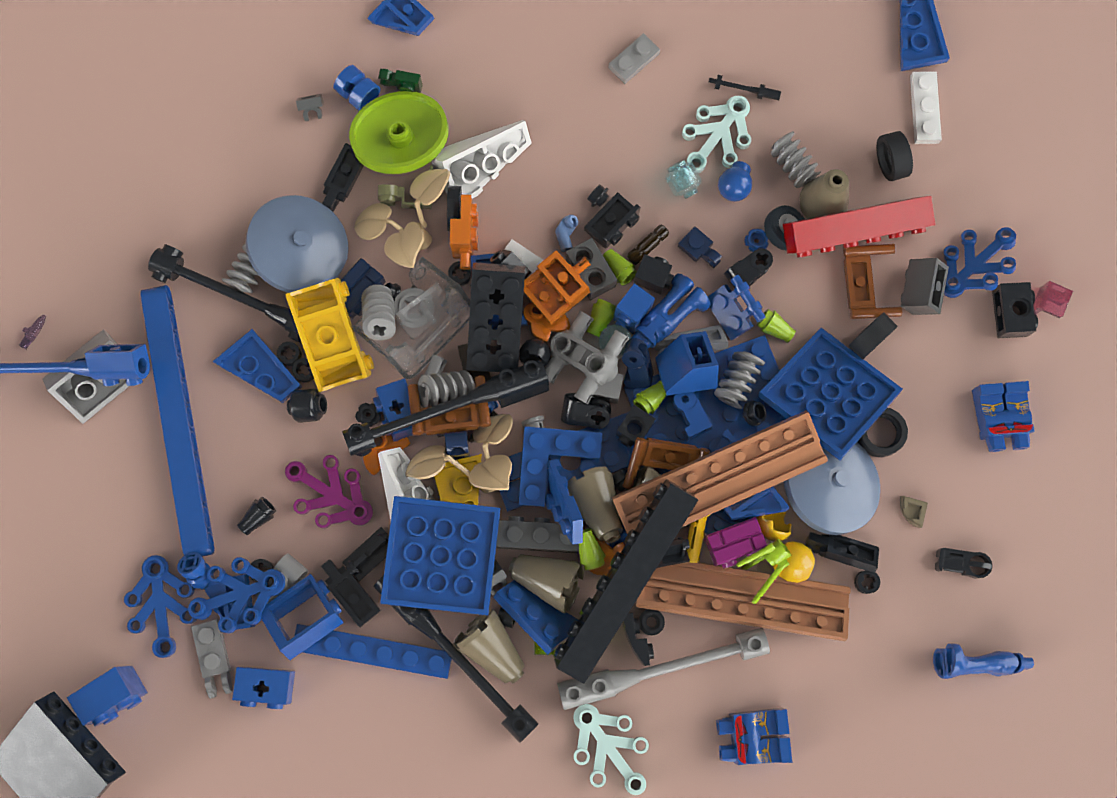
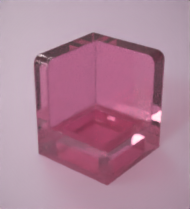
M1047 282L1038 291L1033 304L1034 314L1043 311L1057 318L1063 317L1073 291L1054 282Z

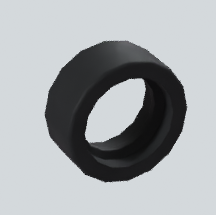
M901 131L879 136L876 151L878 163L884 177L888 181L909 177L913 171V156L906 136Z
M883 312L849 344V347L861 359H864L898 326Z
M887 408L880 416V418L888 419L895 426L896 438L891 445L878 447L872 444L868 439L867 431L858 440V443L871 456L881 458L890 456L900 450L907 440L908 427L906 421L899 412L891 408Z

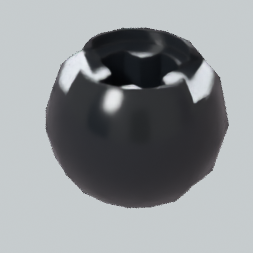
M533 338L526 340L521 346L519 359L523 365L530 360H541L545 367L551 359V350L546 342Z

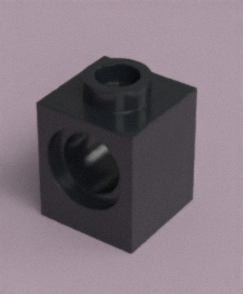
M633 405L616 432V435L619 436L618 441L631 448L635 445L637 437L644 438L656 418ZM631 423H636L641 427V433L633 435L628 432L627 426Z

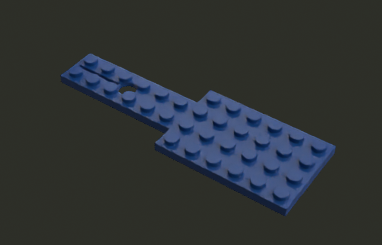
M763 335L714 353L719 364L718 388H721L719 386L720 380L725 379L723 376L725 370H729L728 363L734 361L732 359L734 352L745 351L765 362L763 366H755L760 370L759 375L751 374L756 380L755 384H746L752 391L750 393L742 392L747 398L746 402L754 400L764 405L766 419L760 425L750 426L745 421L743 408L746 402L738 401L742 409L732 407L723 403L715 396L714 392L716 389L695 391L694 393L712 425L710 431L686 441L682 432L687 426L681 414L677 413L673 408L674 395H667L654 414H649L656 418L644 439L653 438L694 445L699 449L706 448L712 453L719 445L722 435L727 429L739 441L786 420L785 417L758 397L759 392L780 371L766 336ZM660 374L653 376L651 386L661 380ZM623 388L631 408L634 405L633 400L636 398V394L647 388ZM629 412L611 418L605 428L595 429L586 427L578 430L602 433L600 459L580 457V466L572 471L564 469L561 465L560 476H566L567 481L574 476L578 480L584 477L583 471L595 467H607L611 473H615L622 468H628L634 446L628 448L620 443L616 432ZM631 423L627 426L629 433L633 435L641 433V427L638 424ZM522 451L508 456L512 462L509 490H499L507 513L526 506L518 505L520 479L518 478H520ZM549 455V456H548V460L559 459V462H560L561 456H558V455ZM547 468L546 494H548V468ZM655 468V470L660 475L672 471L667 469Z

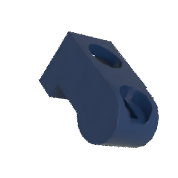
M639 338L629 339L625 344L622 361L627 366L624 378L626 389L649 388L652 384L654 371L647 344Z
M466 431L444 434L446 455L451 456L455 460L470 457L468 434Z

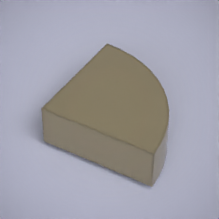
M901 496L900 508L903 516L913 526L922 528L928 503Z

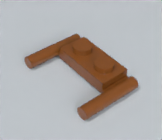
M895 244L861 245L843 248L850 318H877L883 312L888 317H901V306L876 308L870 255L895 254Z
M484 376L475 377L476 387L485 383ZM408 385L410 413L414 414L430 408H420L418 385ZM488 402L472 403L412 425L413 435L418 436L426 433L427 436L476 430L480 426L489 427L491 426Z
M637 437L623 487L627 489L633 488L639 465L674 470L709 454L710 451L706 448L699 449L694 445Z

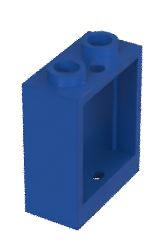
M312 574L269 602L261 614V619L278 649L289 660H292L344 623L339 615L342 609L334 598L330 600L327 596L330 593L327 585L322 579L317 581ZM317 594L328 613L290 639L279 619Z

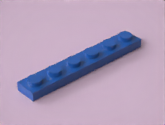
M297 624L295 636L309 626ZM334 630L303 651V653L445 679L449 677L452 661L451 657L444 650Z

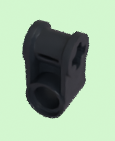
M759 248L731 266L724 275L729 281L736 275H739L743 282H747L750 287L769 270L773 263V256L767 249ZM756 260H764L765 263L757 265L755 262Z
M576 393L565 394L561 414L562 422L595 429H602L608 425L611 405L607 400L592 397L587 405L574 397ZM597 411L602 412V416H597Z

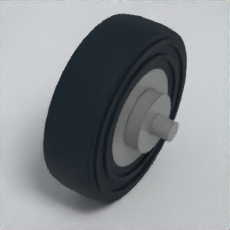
M783 205L776 207L765 218L764 230L766 236L775 247L787 251L783 224L804 220L805 218L797 209L791 206Z

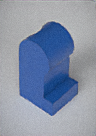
M694 392L675 394L672 405L674 410L681 414L687 426L682 432L686 441L710 431L712 425Z

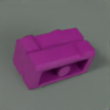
M756 517L704 537L715 567L722 565L723 569L736 565L738 563L737 558L745 555L748 557L767 546Z

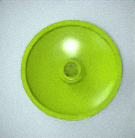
M398 91L382 95L367 103L354 117L350 126L349 139L356 158L364 166L379 173L401 174L417 170L436 158L447 142L449 128L444 110L433 98L418 92Z

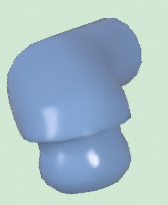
M575 215L565 216L555 230L561 252H566L573 248L570 235L578 225V218Z

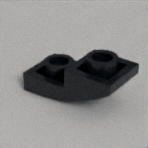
M628 613L622 623L627 640L642 665L648 666L650 665V659H654L652 643H647V638L636 639V634H640L639 619L634 618L633 613Z

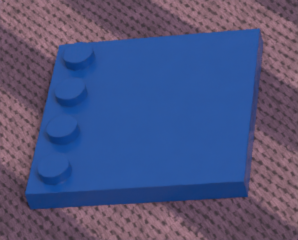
M820 328L759 392L758 397L786 419L804 411L809 412L820 439V445L841 461L898 397L903 388L867 361L861 359L855 352L823 328Z
M394 496L380 604L488 616L501 508Z

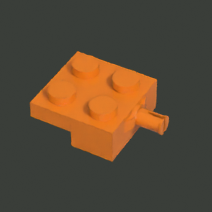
M461 195V219H450V247L453 259H460V269L462 270L470 269V259L473 256V251H478L477 228L474 227H478L479 214L477 212V203L472 202L471 195Z
M556 250L537 265L538 269L524 280V294L552 325L590 293L588 285L581 279L579 274L591 266V264L583 257L582 260L572 266Z

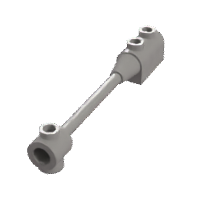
M763 628L736 634L737 643L640 670L609 671L606 669L590 674L585 684L576 679L559 682L557 685L563 708L567 710L614 697L641 680L740 653L743 661L769 654L770 649Z

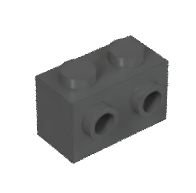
M938 258L910 259L905 273L906 281L904 292L901 295V307L913 315L941 314L949 266Z

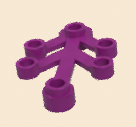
M327 455L322 462L323 467L328 472L330 487L308 474L306 466L299 461L290 462L286 466L285 475L290 481L295 483L302 481L324 495V497L311 500L297 499L293 505L296 513L305 515L311 510L337 504L345 509V511L331 515L325 512L317 514L315 523L318 527L326 529L331 524L349 520L355 525L362 526L372 519L373 508L370 503L362 498L359 483L361 475L356 469H348L344 474L345 481L350 484L352 501L343 496L338 471L339 460L334 455ZM335 459V465L331 468L327 467V461ZM293 467L299 468V473L296 476L291 474ZM355 472L357 474L356 480L349 481L348 475ZM301 502L306 503L304 511L298 510V504ZM357 508L364 509L363 516L357 517L355 515ZM322 516H327L328 522L325 525L319 523V519Z

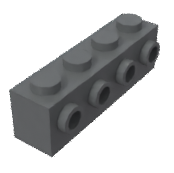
M508 516V520H499L496 549L579 553V545H572L567 535H563L560 524L550 523L549 518H534V522H525L524 517Z

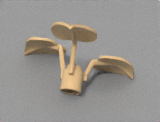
M448 169L428 170L418 175L410 187V195L416 199L414 204L419 217V223L410 222L404 229L393 220L388 219L392 210L387 204L376 203L367 207L358 216L354 226L357 235L364 240H373L385 231L386 224L392 225L399 230V233H394L388 237L384 246L385 254L389 259L401 266L414 268L419 250L428 248L432 242V236L425 229L427 223L424 221L420 203L430 205L439 198L449 180L450 171Z
M500 414L490 417L491 426H480L473 431L474 441L476 443H483L486 461L475 465L471 472L451 456L445 455L446 449L444 446L433 445L422 449L411 459L405 472L406 477H413L415 479L431 478L444 468L445 461H449L469 477L470 483L480 488L483 493H491L495 490H509L512 462L505 455L490 457L488 445L489 443L499 444L508 436L513 423L511 415Z

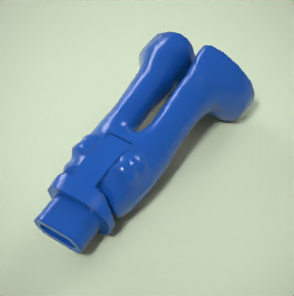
M677 273L673 277L671 282L672 289L644 317L640 325L635 328V334L630 339L639 338L647 344L648 349L654 348L656 344L668 337L692 311L704 312L711 306L706 293L700 287H696L672 314H667L675 303L693 289L694 283L687 276Z
M947 644L945 649L937 648L933 655L934 669L942 679L984 673L994 676L1012 675L1034 667L1033 658L1023 657L1021 653H1010L1008 651H995L982 656L968 657L964 655L959 644Z

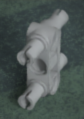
M579 311L570 329L557 333L552 338L550 344L552 357L545 370L548 380L552 384H554L564 365L570 364L585 373L586 378L574 397L588 405L599 385L602 386L616 377L618 373L617 361L619 360L617 356L629 338L615 330L604 350H598L582 339V336L594 319L586 313Z

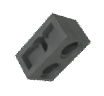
M593 238L566 251V261L572 266L578 263L576 259L579 256H585L589 259L591 266L579 275L590 289V293L587 295L590 301L616 287L617 278ZM591 277H598L602 283L594 286L588 280Z

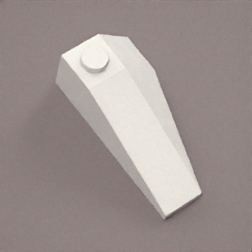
M521 120L444 147L439 155L431 161L433 169H448L450 171L449 180L444 188L445 192H448L449 185L461 186L462 195H471L472 198L478 196L483 191L482 188L491 179L494 180L499 175L498 172L507 163H512L531 144L526 122Z
M401 447L378 453L390 521L394 496L435 500L432 496L434 492L430 486L426 488L420 479L406 477L405 472L410 459Z

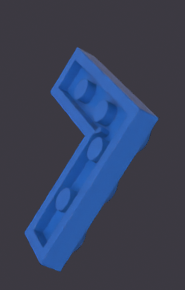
M525 426L518 505L545 507L548 456L558 455L600 459L602 433Z

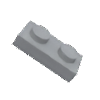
M643 33L612 60L608 68L626 84L660 54V49Z

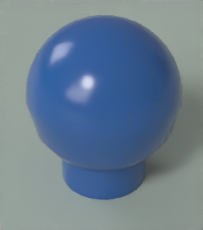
M736 161L732 164L731 168L725 170L720 176L718 189L726 200L738 202L750 194L752 178L750 176L751 168L747 163Z

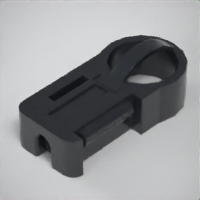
M940 548L936 551V557H939L938 562L935 563V570L937 572L943 569L944 571L962 573V576L977 579L988 576L992 571V561L985 553ZM973 556H978L984 562L970 561ZM970 566L985 568V571L980 575H976L971 571Z

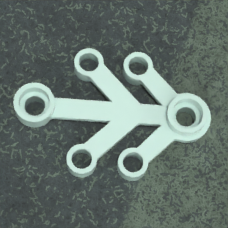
M733 96L725 105L711 107L702 105L697 109L696 118L698 121L707 122L710 116L726 115L721 122L700 125L687 124L684 126L682 136L687 141L694 140L698 135L711 134L699 152L689 154L686 167L691 173L698 174L705 169L706 158L720 139L724 152L722 164L726 168H731L732 164L738 160L737 154L733 149L729 128L734 121L738 131L736 146L739 149H747L750 146L751 136L748 134L745 117L750 111V104L745 97ZM738 106L741 108V111H735L733 107ZM705 111L708 115L703 117L699 112ZM690 129L694 134L688 135L685 131ZM745 138L748 143L742 144L739 139ZM732 157L734 161L730 163L725 158ZM698 162L700 166L695 168L691 163Z
M591 704L579 706L573 716L575 725L580 729L577 750L574 752V760L579 765L588 763L590 755L587 747L591 732L597 740L594 769L590 774L591 784L597 788L605 784L606 776L604 769L607 754L625 778L624 786L626 790L632 795L643 793L646 788L645 778L642 774L632 771L615 747L632 749L638 754H643L649 748L648 741L644 737H636L634 739L607 735L599 726H615L620 731L627 732L632 728L633 724L629 716L620 715L618 717L599 714L597 708ZM584 713L592 715V720L589 723L582 721ZM622 718L629 720L627 728L620 727L619 721ZM643 740L645 742L643 750L636 749L637 741ZM583 751L587 754L585 761L577 760L578 752ZM595 774H601L603 776V780L601 783L597 784L593 782V776ZM638 779L641 785L638 789L631 788L632 780Z

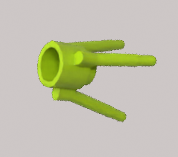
M780 539L737 563V566L743 570L755 566L764 559L772 566L778 565L753 598V604L759 601L781 571L790 565L786 559L791 556V553Z

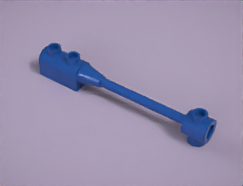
M146 344L98 345L84 353L85 358L72 360L71 362L0 363V374L71 372L92 377L95 380H102L103 386L119 384V379H125L127 386H135L143 383L142 379L148 376L150 361Z

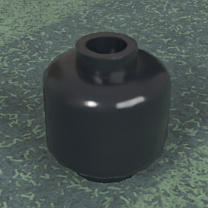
M317 389L296 390L291 394L290 400L287 401V411L298 423L319 421L327 411V400L325 395L321 394Z

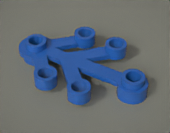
M1008 227L1001 228L997 231L995 240L975 257L974 245L977 241V234L973 230H965L961 234V243L964 245L965 267L959 273H957L956 261L959 259V249L953 245L947 246L944 249V260L947 266H949L944 295L949 298H956L967 289H996L998 286V276L994 273L1012 274L1016 270V260L1012 257H1005L1001 262H986L1000 249L1009 250L1015 246V231ZM966 237H972L973 239H971V240H966L965 238H966ZM953 252L955 255L949 256L948 253ZM1005 264H1011L1012 266H1011V267H1005L1004 265H1005ZM987 273L982 279H968L973 274ZM993 280L994 283L989 284L986 281Z
M153 555L143 562V577L134 589L124 597V603L128 607H138L143 601L142 594L150 584L152 585V595L135 618L128 621L127 628L129 632L134 634L143 632L146 627V620L155 610L158 638L152 644V651L159 658H168L175 653L176 642L169 634L166 607L177 614L185 624H192L197 619L192 618L190 621L185 619L188 608L164 592L163 581L175 588L177 594L182 598L191 597L194 594L195 588L191 587L188 582H183L170 573L169 564L165 558ZM155 564H159L160 571L155 574L152 568ZM184 585L189 586V592L186 595L182 593ZM135 594L137 601L135 604H131L130 597ZM135 621L140 622V628L138 630L133 629V623ZM165 642H168L170 645V649L167 652H164L162 649V645Z
M237 557L231 564L232 570L238 574H247L258 581L247 585L227 574L222 567L212 566L207 572L208 579L212 582L222 583L233 589V591L210 599L195 598L190 602L188 612L192 618L205 620L211 615L213 609L235 602L228 616L222 617L218 623V628L221 632L230 634L236 630L237 621L251 596L260 593L253 608H248L243 613L245 623L256 625L261 621V614L270 597L280 594L285 588V577L280 571L270 569L263 572L250 565L247 559ZM243 561V568L238 570V564ZM219 570V576L215 579L214 573ZM271 578H273L274 584L271 587H269L268 582ZM197 604H200L201 608L199 612L196 613V606ZM254 612L255 618L253 621H250L249 616ZM229 620L231 625L230 628L226 630L225 623Z

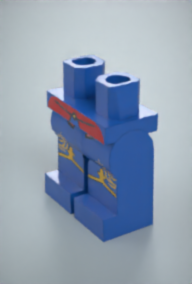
M1029 381L982 384L972 390L977 422L980 429V440H986L989 452L1005 450L1004 438H1011L1013 450H1024L1030 447L1029 434L1035 432L1034 424H1032V414L1029 409L1027 394L1030 391Z
M775 708L731 713L729 717L716 720L718 735L731 734L732 740L730 745H719V758L721 761L734 762L737 765L793 763L790 737H761L764 735L790 734L787 709Z

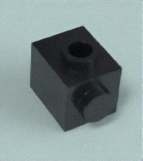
M644 254L635 275L634 283L661 295L664 288L669 289L674 275L670 274L672 265L668 264L669 262L664 258L657 256L653 258Z

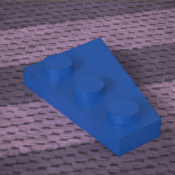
M253 329L213 361L216 365L281 403L290 398L294 391L302 388L301 384Z
M559 459L548 460V494H545L546 508L551 510L555 522L560 524L563 535H567L572 545L583 543V518L574 496H569L566 476H560L561 464Z

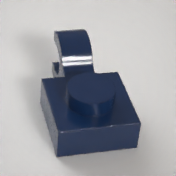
M696 226L678 243V247L695 262L703 258L712 268H715L721 262L722 256L716 250L710 248L713 245V241Z

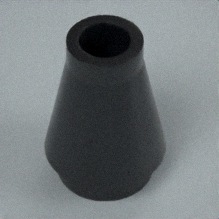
M261 497L259 500L255 499L237 526L244 534L249 535L252 531L273 519L276 509L264 497Z

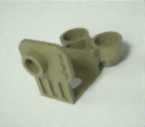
M390 184L378 185V200L380 203L395 206V201H402L401 208L416 209L414 202H404L405 187ZM420 203V208L431 209L432 203L430 205Z

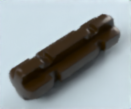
M662 224L657 226L653 233H650L637 245L636 249L633 248L628 253L627 258L629 261L637 265L642 260L644 254L648 255L660 244V240L663 241L668 237V229Z

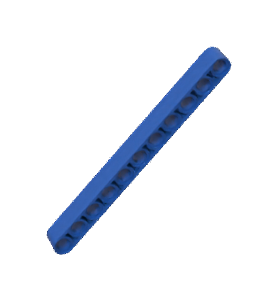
M168 285L141 290L140 294L183 554L185 556L188 553L197 552L202 557L213 555L215 552L172 294Z

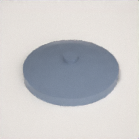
M290 195L267 202L255 213L246 233V251L251 265L264 281L281 291L291 293L337 278L347 261L348 239L342 223L328 207L308 197Z
M856 443L841 461L822 447L828 459L826 463L784 481L786 496L791 507L798 517L811 528L825 534L842 535L863 527L876 512L880 500L879 475L873 460L859 443Z

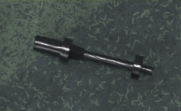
M717 75V79L709 78V83L715 84L714 89L719 90L720 85L745 90L758 94L757 99L764 97L779 101L781 91L766 88L764 84H760L758 88L723 81V75Z

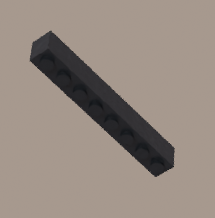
M668 479L656 487L653 493L654 500L649 507L645 506L638 518L640 520L635 530L631 529L624 540L626 545L621 553L617 552L610 563L611 569L608 574L602 575L596 585L597 592L593 598L589 597L582 608V616L579 621L575 620L568 630L569 637L564 644L560 643L555 650L554 660L556 668L585 684L698 502V499L692 493Z

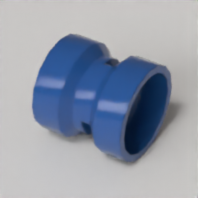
M188 553L179 560L177 570L186 578L191 587L200 589L211 582L207 577L210 566L205 563V560L199 553Z

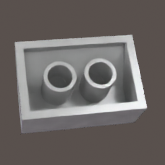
M103 329L64 362L85 358L84 353L98 345H116L118 343ZM71 372L49 373L42 378L47 391L83 424L129 387L126 385L125 379H119L120 383L113 386H103L102 380H95L92 377Z

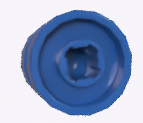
M355 65L346 67L338 75L333 86L334 90L343 98H349V103L358 111L367 103L377 98L381 90L370 78H365V74Z

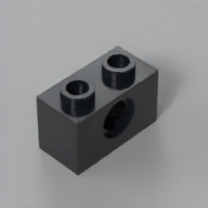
M1030 282L1001 283L996 289L992 290L997 339L1028 337L1036 332L1038 317L1034 314L1035 293L1031 290ZM1012 306H1016L1020 310V315L1013 311Z

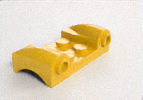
M335 278L285 294L319 392L364 379L371 375V369H374L373 360L370 354L366 355L364 351L360 350L345 306V302H347L346 297L350 295L345 281L341 282L339 278Z

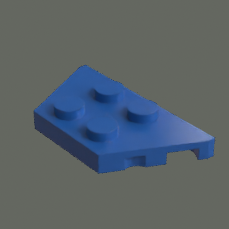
M728 429L724 431L722 439L714 451L737 441ZM772 486L723 508V510L734 521L786 512L789 510V505Z

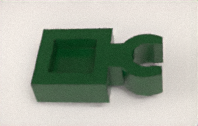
M380 69L378 79H381V85L396 86L400 91L421 93L423 86L421 74L396 70L395 73L388 69Z

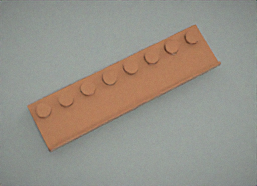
M804 411L611 498L628 534L631 529L635 530L640 520L638 518L645 506L649 507L654 500L653 493L656 487L668 479L692 493L698 499L697 504L683 524V526H686L824 464L828 459L820 445V439L810 414Z
M686 562L656 568L637 598L636 607L846 641L848 639L850 609L848 605L851 588L810 580L796 583L786 581L777 576L759 601L753 604V598L771 574L731 567L723 569L719 565L715 567L713 564Z

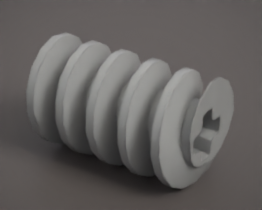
M794 131L775 142L771 147L773 149L771 155L778 157L777 163L779 165L785 164L782 170L785 173L790 172L788 178L796 180L794 186L801 188L809 181L815 179L821 171L816 173L814 171L818 166L817 162L809 165L812 155L803 157L806 147L797 149L801 142L800 139L791 141L795 135Z
M244 244L242 248L246 254H237L241 262H232V266L236 271L227 270L226 273L230 279L223 278L222 281L243 293H253V290L248 285H258L257 280L254 278L258 274L249 261L246 244Z
M383 285L369 286L363 291L361 297L362 329L365 335L373 340H387L393 337L396 331L392 292Z
M745 351L733 353L732 359L734 361L728 363L729 370H725L723 374L725 379H721L719 382L721 388H717L714 392L715 396L723 403L742 409V407L738 404V401H747L742 392L750 393L752 391L746 384H755L756 382L751 374H760V370L755 366H763L765 364L759 357Z
M466 370L422 375L417 384L420 405L423 408L427 407L428 403L431 406H436L438 403L441 404L469 394L471 390L475 389L473 378Z

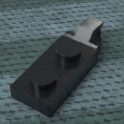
M347 143L344 144L324 183L323 194L326 197L322 204L332 212L336 209L339 201L344 202L348 198L364 167L356 158L352 146Z
M813 532L809 533L805 541V546L810 548L813 553H818L821 557L875 573L878 568L879 547L842 535H819Z
M328 560L321 566L329 576L325 580L328 585L327 588L360 628L381 611L356 578L344 566L338 569L332 560Z

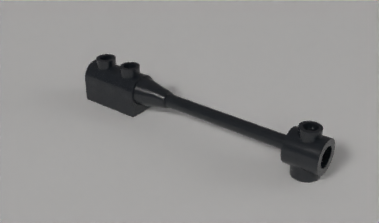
M164 244L162 249L157 248L151 255L148 269L153 272L152 278L166 283L168 279L175 281L179 276L265 313L266 316L289 332L288 337L302 343L290 308L272 303L268 304L183 267V252L170 245Z
M530 360L518 368L502 370L500 374L491 377L490 380L471 390L469 394L372 429L369 428L367 422L353 424L349 429L343 430L342 433L351 456H366L371 452L372 448L376 447L374 439L466 405L498 401L501 408L545 393L549 391L548 376L541 360Z
M384 575L373 586L380 595L382 593ZM391 605L408 625H412L430 639H434L506 716L501 724L519 743L538 726L539 723L521 704L513 709L464 655L454 647L441 632V628L429 609Z

